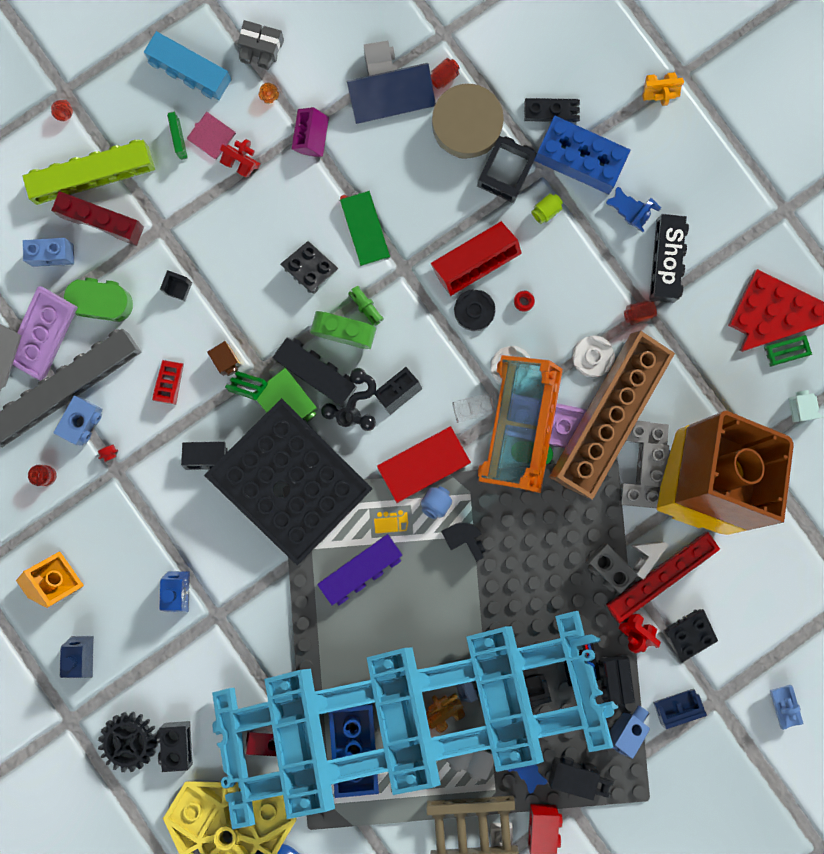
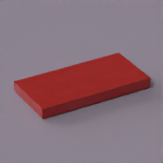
M450 426L377 465V468L396 503H399L471 464V461Z

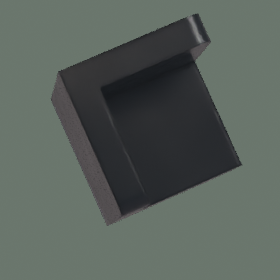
M167 270L160 290L165 295L185 302L192 282L185 276Z

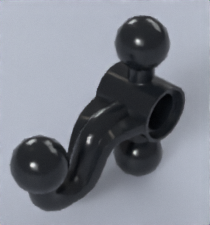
M355 368L350 374V379L358 385L364 382L367 383L368 389L352 394L346 408L338 410L334 404L326 403L321 408V414L326 419L336 417L337 423L342 427L359 424L363 430L371 431L376 426L375 418L368 414L361 417L360 411L356 408V402L371 398L376 391V382L373 377L366 374L365 370ZM347 412L351 414L350 422L345 417Z

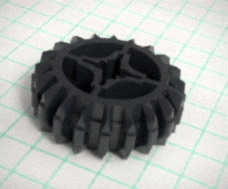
M123 712L121 716L115 715L113 721L108 720L106 727L101 729L103 735L98 738V741L103 744L98 747V750H104L101 758L107 757L109 760L106 761V765L113 763V770L120 766L121 773L125 772L127 768L130 772H133L136 767L141 769L144 763L148 764L151 761L150 757L155 755L156 752L153 749L158 746V743L152 740L157 738V734L151 733L155 726L149 727L147 725L150 723V719L142 721L143 714L136 718L135 712H131L129 716L126 712ZM120 726H131L135 730L130 732L125 728L122 729ZM140 734L142 735L144 742L143 749L141 748L142 745L139 742ZM113 735L115 736L114 739L117 741L116 749L113 744ZM132 736H134V737L130 740L131 742L129 743V745H126V746L123 748V746L126 744L127 739H129V738H131ZM126 752L129 753L131 756L135 755L136 757L128 758L122 756L121 754Z

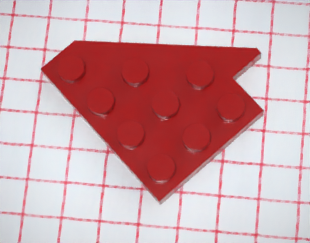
M757 269L754 271L728 326L746 334L739 350L743 352L823 325L824 301Z

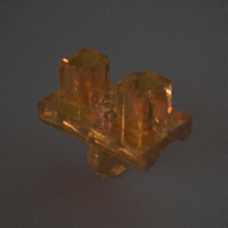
M456 693L449 697L445 695L441 699H438L436 695L432 696L434 703L428 707L429 711L426 712L429 727L431 730L434 728L439 733L447 729L448 724L445 720L452 716L455 721L465 717L464 706Z

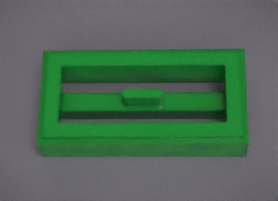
M175 111L169 112L167 117L175 153L179 159H187L188 156L180 119Z
M806 335L764 347L768 353L766 356L770 360V367L812 355ZM803 341V345L773 353L772 349ZM801 349H805L806 351L805 353H801L780 360H775L776 356H780Z
M237 371L235 373L237 377H232L230 379L231 385L226 384L225 388L229 392L257 400L268 383L264 379ZM237 385L242 386V387H245L246 389H249V390H254V391H256V392L254 393V392H251V391H247V390L238 388Z

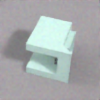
M809 390L795 392L796 396L788 398L793 422L824 418L818 413L817 396L814 393L809 394Z

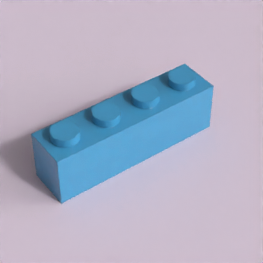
M157 31L144 50V54L148 59L147 62L152 67L164 69L170 77L182 79L185 85L192 89L198 88L203 95L210 99L214 97L220 100L231 82V77L227 70Z

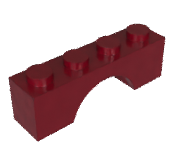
M60 191L51 209L60 218L76 224L94 227L137 246L144 226L136 219Z

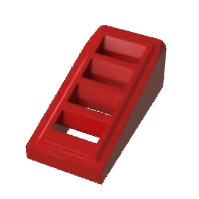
M162 360L153 393V401L176 405L183 363ZM166 368H176L177 371L176 373L166 371ZM165 375L175 377L174 381L164 379ZM166 383L173 385L172 389L163 387V384ZM162 391L169 392L170 397L161 395Z

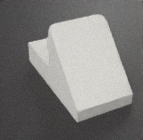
M658 541L631 545L644 555L643 558L640 557L633 565L638 578L644 579L668 547L666 542Z

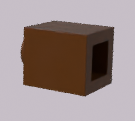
M226 341L207 351L217 370L223 376L226 374L230 376L236 373L238 367L241 366V363Z

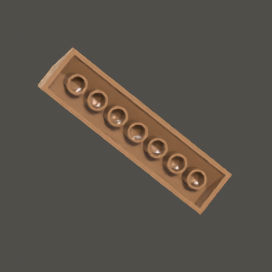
M642 331L631 333L549 477L562 486L593 500L675 353Z

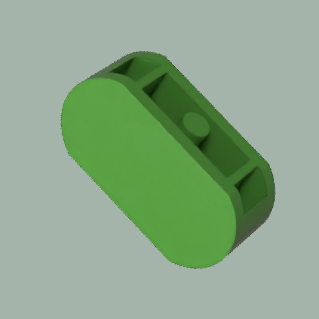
M94 278L77 279L68 285L64 293V299L78 307L75 314L80 317L122 322L129 317L133 309L131 295L115 281L106 280V283H99Z
M316 311L310 333L320 338L354 347L371 349L377 328L365 322Z

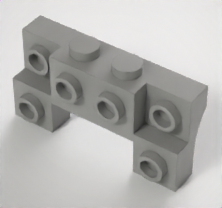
M646 421L636 422L625 441L640 443L636 485L621 484L622 499L621 501L619 500V505L657 508L660 486L670 454L669 445H667L668 424Z

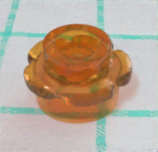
M264 83L260 87L259 98L267 104L273 103L279 97L277 87L272 83Z

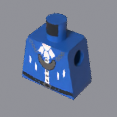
M168 571L161 578L160 611L189 612L190 571Z

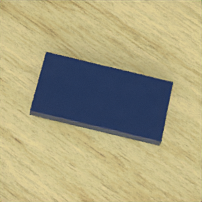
M429 63L347 81L356 124L430 108L436 104Z

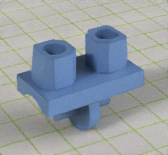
M787 685L770 690L780 728L784 730L792 726L804 724L793 686Z

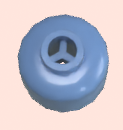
M441 486L429 488L421 500L422 512L432 519L444 517L452 505V499L449 496L450 492Z

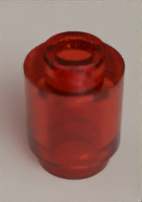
M446 58L431 71L432 84L437 89L446 87L459 75L458 70L460 67L454 59Z
M648 300L627 305L626 310H624V318L632 326L651 321L657 316L655 303Z

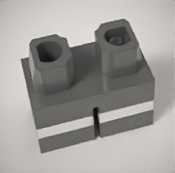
M244 20L238 40L240 62L251 64L252 57L255 56L259 58L258 66L269 70L272 62L277 61L279 48L283 45L282 31L267 26L262 28L260 24Z

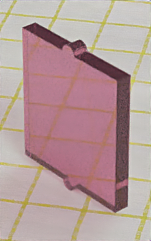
M206 112L201 120L195 123V128L188 135L187 140L217 160L222 153L219 150L221 145L227 146L236 135V132Z

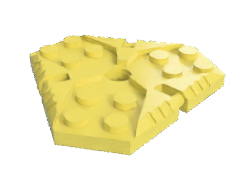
M186 781L163 817V820L179 854H194L193 851L196 849L199 850L200 854H256L258 850L264 854H277L297 818L287 819L284 798L281 795L252 801L255 825L232 829L229 802L226 801L225 795L241 791V788L238 787V782L233 787L223 788L220 781ZM224 831H229L232 834L233 839L231 842L224 841Z

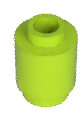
M549 193L534 206L531 213L538 223L548 222L562 210L563 202L557 194Z

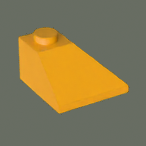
M60 551L23 571L16 580L27 598L46 608H49L84 586Z

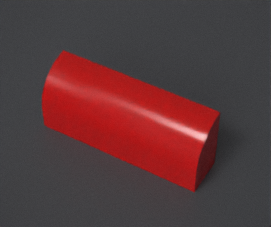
M500 221L430 264L443 287L452 296L521 255L522 252L518 239Z

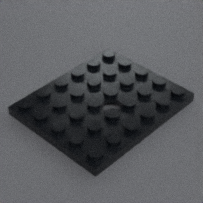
M282 398L204 474L226 498L297 566L373 489ZM279 481H285L290 486V492L284 498L277 497L273 492L274 485Z

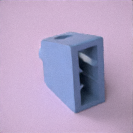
M638 705L633 714H621L609 730L613 744L612 748L619 754L632 759L650 730L644 724L650 713L643 707Z

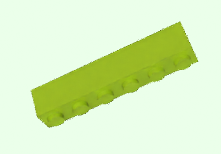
M137 139L130 141L127 145L112 146L109 150L103 152H91L86 157L71 158L69 162L62 164L54 163L45 169H33L28 174L22 175L29 200L38 205L55 200L59 191L68 195L76 194L154 171L155 166L149 146L144 140Z

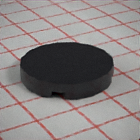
M468 290L462 293L456 300L454 307L455 319L466 330L481 331L493 321L495 303L485 291Z

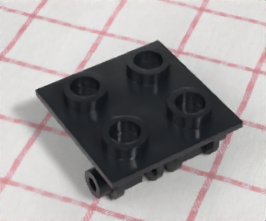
M309 241L280 264L285 272H289L294 277V280H298V283L307 289L308 293L312 292L313 294L318 291L319 285L338 270V267Z
M694 609L686 617H682L684 621L678 619V624L673 623L670 626H666L667 629L664 630L665 635L670 638L682 663L718 641L703 609Z

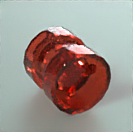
M35 465L28 472V479L35 486L52 485L57 478L55 469L49 465Z

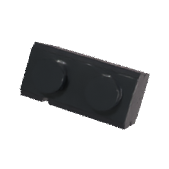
M624 655L601 658V665H597L599 678H603L604 686L600 687V690L603 692V695H601L602 700H606V702L613 701L616 705L634 703L635 697L629 658Z

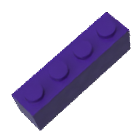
M386 534L317 585L331 606L335 603L339 606L349 599L347 595L353 590L358 593L365 588V582L370 578L376 580L382 576L384 568L387 566L393 568L402 561L400 557L403 554L390 535Z

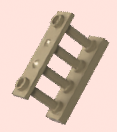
M514 796L427 801V816L432 815L435 819L437 850H431L430 854H519L518 846L511 845L509 813H511V810H515ZM497 811L500 814L502 846L489 847L487 815L489 812ZM467 813H476L478 815L480 847L467 848L465 824ZM445 814H454L456 817L459 849H445L443 822Z

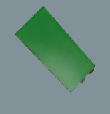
M353 191L350 197L342 195L339 201L342 205L360 266L390 257L370 191L360 194L357 191Z

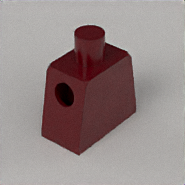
M272 725L247 731L246 755L277 756L275 742L271 741L274 739Z

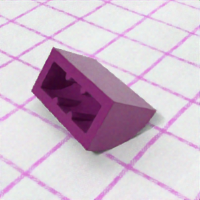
M314 107L298 109L291 149L300 154L323 157L329 117Z

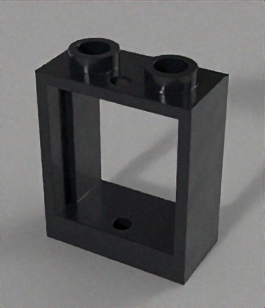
M499 136L480 175L477 187L515 203L537 153L527 145L521 146L515 143L510 137ZM500 148L528 160L515 188L488 176Z

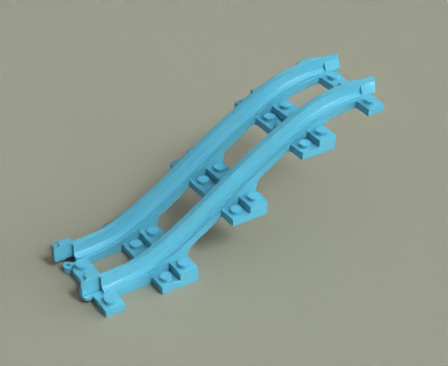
M573 611L555 616L560 633L559 639L517 648L513 628L508 626L467 636L471 659L417 669L413 647L402 648L367 657L371 680L320 691L314 690L311 669L297 670L264 679L268 702L240 709L237 706L235 688L213 692L216 721L213 722L212 728L213 733H216V735H223V740L217 743V746L221 750L223 771L228 775L222 778L221 786L223 788H230L235 785V782H238V787L241 788V791L225 795L226 801L229 802L232 829L255 825L252 801L283 795L287 819L323 813L335 809L332 784L384 772L389 773L393 795L433 788L441 785L436 761L491 749L496 772L544 762L538 738L583 729L589 752L612 748L613 744L606 718L614 715V710L618 709V705L613 701L602 704L596 703L597 696L603 695V692L598 689L593 666L587 663V661H592L595 658V653L593 650H584L582 655L579 656V650L583 649L582 646L600 642V638L592 634L585 636L579 611ZM566 661L577 706L533 715L523 670ZM476 681L486 726L431 738L422 692ZM375 703L384 748L327 760L319 715ZM272 725L279 771L248 778L241 732Z

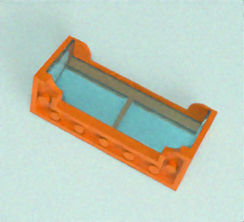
M501 355V360L497 364V372L502 378L488 461H485L478 469L480 482L541 493L563 371L561 367L552 361Z

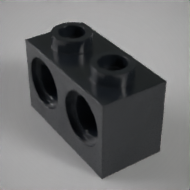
M190 721L164 723L157 731V743H160L161 752L158 753V764L161 765L162 772L189 770L193 765ZM169 731L176 732L178 740L171 739ZM171 753H175L178 755V762H175L171 759Z

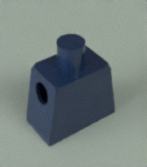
M71 636L61 646L60 678L93 677L94 636Z

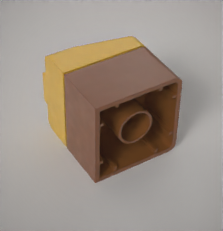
M722 411L678 429L675 433L662 478L657 510L696 528L703 527L724 535L784 523L794 448L793 440L788 435L729 411Z

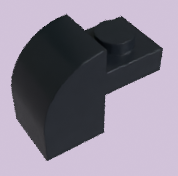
M459 522L441 531L450 550L467 543L476 562L485 557L483 554L486 552L481 540L476 541L475 539L482 532L475 525L468 522Z

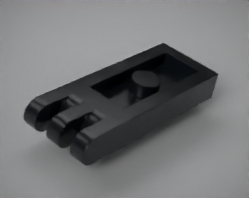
M525 98L524 121L552 122L554 116H557L568 122L580 121V115L572 114L580 113V107L572 106H579L580 99Z

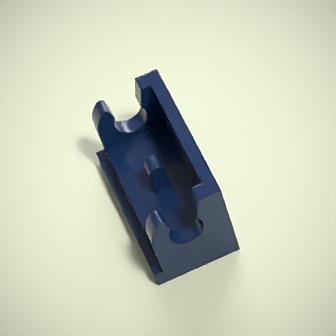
M695 689L653 702L660 724L665 729L707 716L699 694H696Z

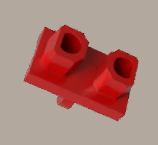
M245 139L242 143L237 140L235 141L234 146L239 148L238 150L230 145L222 144L219 149L223 152L220 159L221 164L232 168L235 160H238L241 163L236 172L243 177H249L253 169L259 168L261 163L246 155L253 156L255 153L250 148L251 141Z
M632 614L629 616L627 623H620L618 628L628 636V648L633 653L645 652L649 646L659 648L661 644L656 638L658 629L650 624L643 625L642 627L644 618L640 614Z

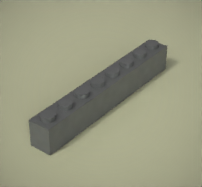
M124 329L112 331L108 335L109 338L103 342L99 341L93 344L90 351L77 355L73 359L74 362L68 366L64 365L58 368L56 374L39 381L38 386L34 389L24 391L20 395L21 398L15 402L11 401L2 407L3 410L0 411V447L3 448L70 402L74 395L79 396L142 353L130 334Z

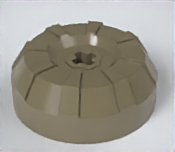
M476 84L456 85L445 91L435 104L432 116L433 134L439 146L453 156L467 159L485 155L495 146L501 135L504 122L503 110L496 96L488 89Z

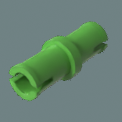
M359 286L351 289L353 292L349 291L348 295L357 304L360 313H364L373 326L381 323L380 321H383L384 318L373 306L374 302L366 297Z

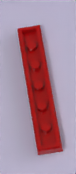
M709 532L703 533L647 574L644 579H640L606 604V607L617 623L620 624L720 550L719 546Z

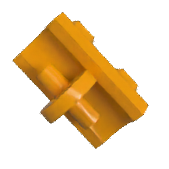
M675 72L667 73L663 80H658L655 74L647 75L642 95L643 101L661 100L662 106H667L669 99L680 97L684 79L678 78Z

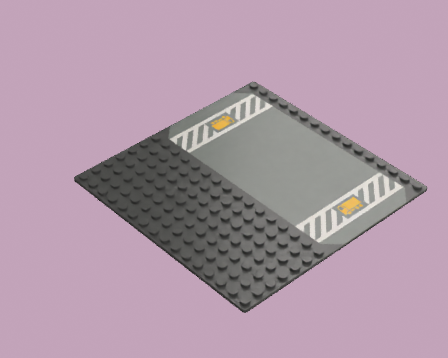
M615 459L593 500L551 479L549 475L556 464H546L541 493L480 482L478 470L454 472L396 503L383 478L364 479L373 488L364 499L298 566L288 557L296 671L311 669L314 690L320 691L371 680L367 657L402 648L413 647L417 669L471 659L467 636L512 626L517 648L559 639L560 633L555 616L579 611L584 635L592 634L601 640L600 642L593 643L598 665H601L600 659L624 655L630 661L635 702L618 705V709L614 710V715L606 718L610 730L621 714H633L638 705L641 706L637 655L629 650L628 636L618 629L620 624L617 623L606 607V604L620 595V593L615 590L610 592L603 585L605 580L600 575L595 577L587 569L590 565L586 562L604 543L608 544L628 564L622 505H619V500L621 501L622 497L618 461ZM530 466L499 468L497 480L519 484L520 477H523L526 468H530ZM289 485L283 488L284 497L290 492ZM441 486L450 492L449 496L452 499V505L444 517L432 519L422 512L421 500L429 488ZM459 522H468L475 525L482 532L475 539L476 541L481 540L486 552L483 554L485 557L476 562L467 543L450 550L441 531ZM389 534L403 554L400 557L402 561L393 568L390 566L382 570L384 574L376 580L370 578L365 582L366 587L358 593L353 590L347 595L349 599L338 606L335 603L331 606L317 584L383 536ZM602 556L598 559V566L600 568L605 567L607 559L605 556ZM621 572L614 574L613 580L615 583H619L622 580ZM629 617L621 623H627ZM564 662L523 670L524 679L541 674L544 675L552 702L531 707L533 715L577 706L573 686H568ZM603 678L597 681L599 690L600 687L604 686ZM476 682L473 683L474 689L477 688ZM456 685L422 692L431 738L486 726L479 694H476L477 700L469 703L461 701ZM598 695L596 703H606V700H602L601 695ZM372 703L375 746L377 750L384 747L376 705ZM329 713L319 715L326 758L327 760H332ZM354 722L349 723L350 729H354ZM583 729L538 738L544 762L537 764L538 771L547 781L549 780L554 758L567 756L574 759V762L578 764L587 762L595 765V768L600 773V777L612 780L614 784L610 786V798L595 794L593 801L551 789L549 783L536 785L534 792L530 794L525 780L520 778L517 771L508 772V770L496 772L495 764H493L487 780L481 779V781H477L471 778L469 772L465 770L458 772L450 768L446 758L436 761L441 785L429 789L393 795L388 772L378 774L379 794L335 798L334 784H332L335 809L307 815V827L310 830L434 820L432 815L427 816V801L514 796L515 810H511V813L530 811V804L556 805L557 809L646 802L650 799L645 739L632 759L619 754L613 748L589 752ZM351 745L353 751L357 750L356 745ZM598 782V789H601L602 783ZM494 811V812H489L488 815H493V814H498V813H497V811ZM467 813L465 817L478 815L476 813ZM445 814L443 819L456 817L454 814Z

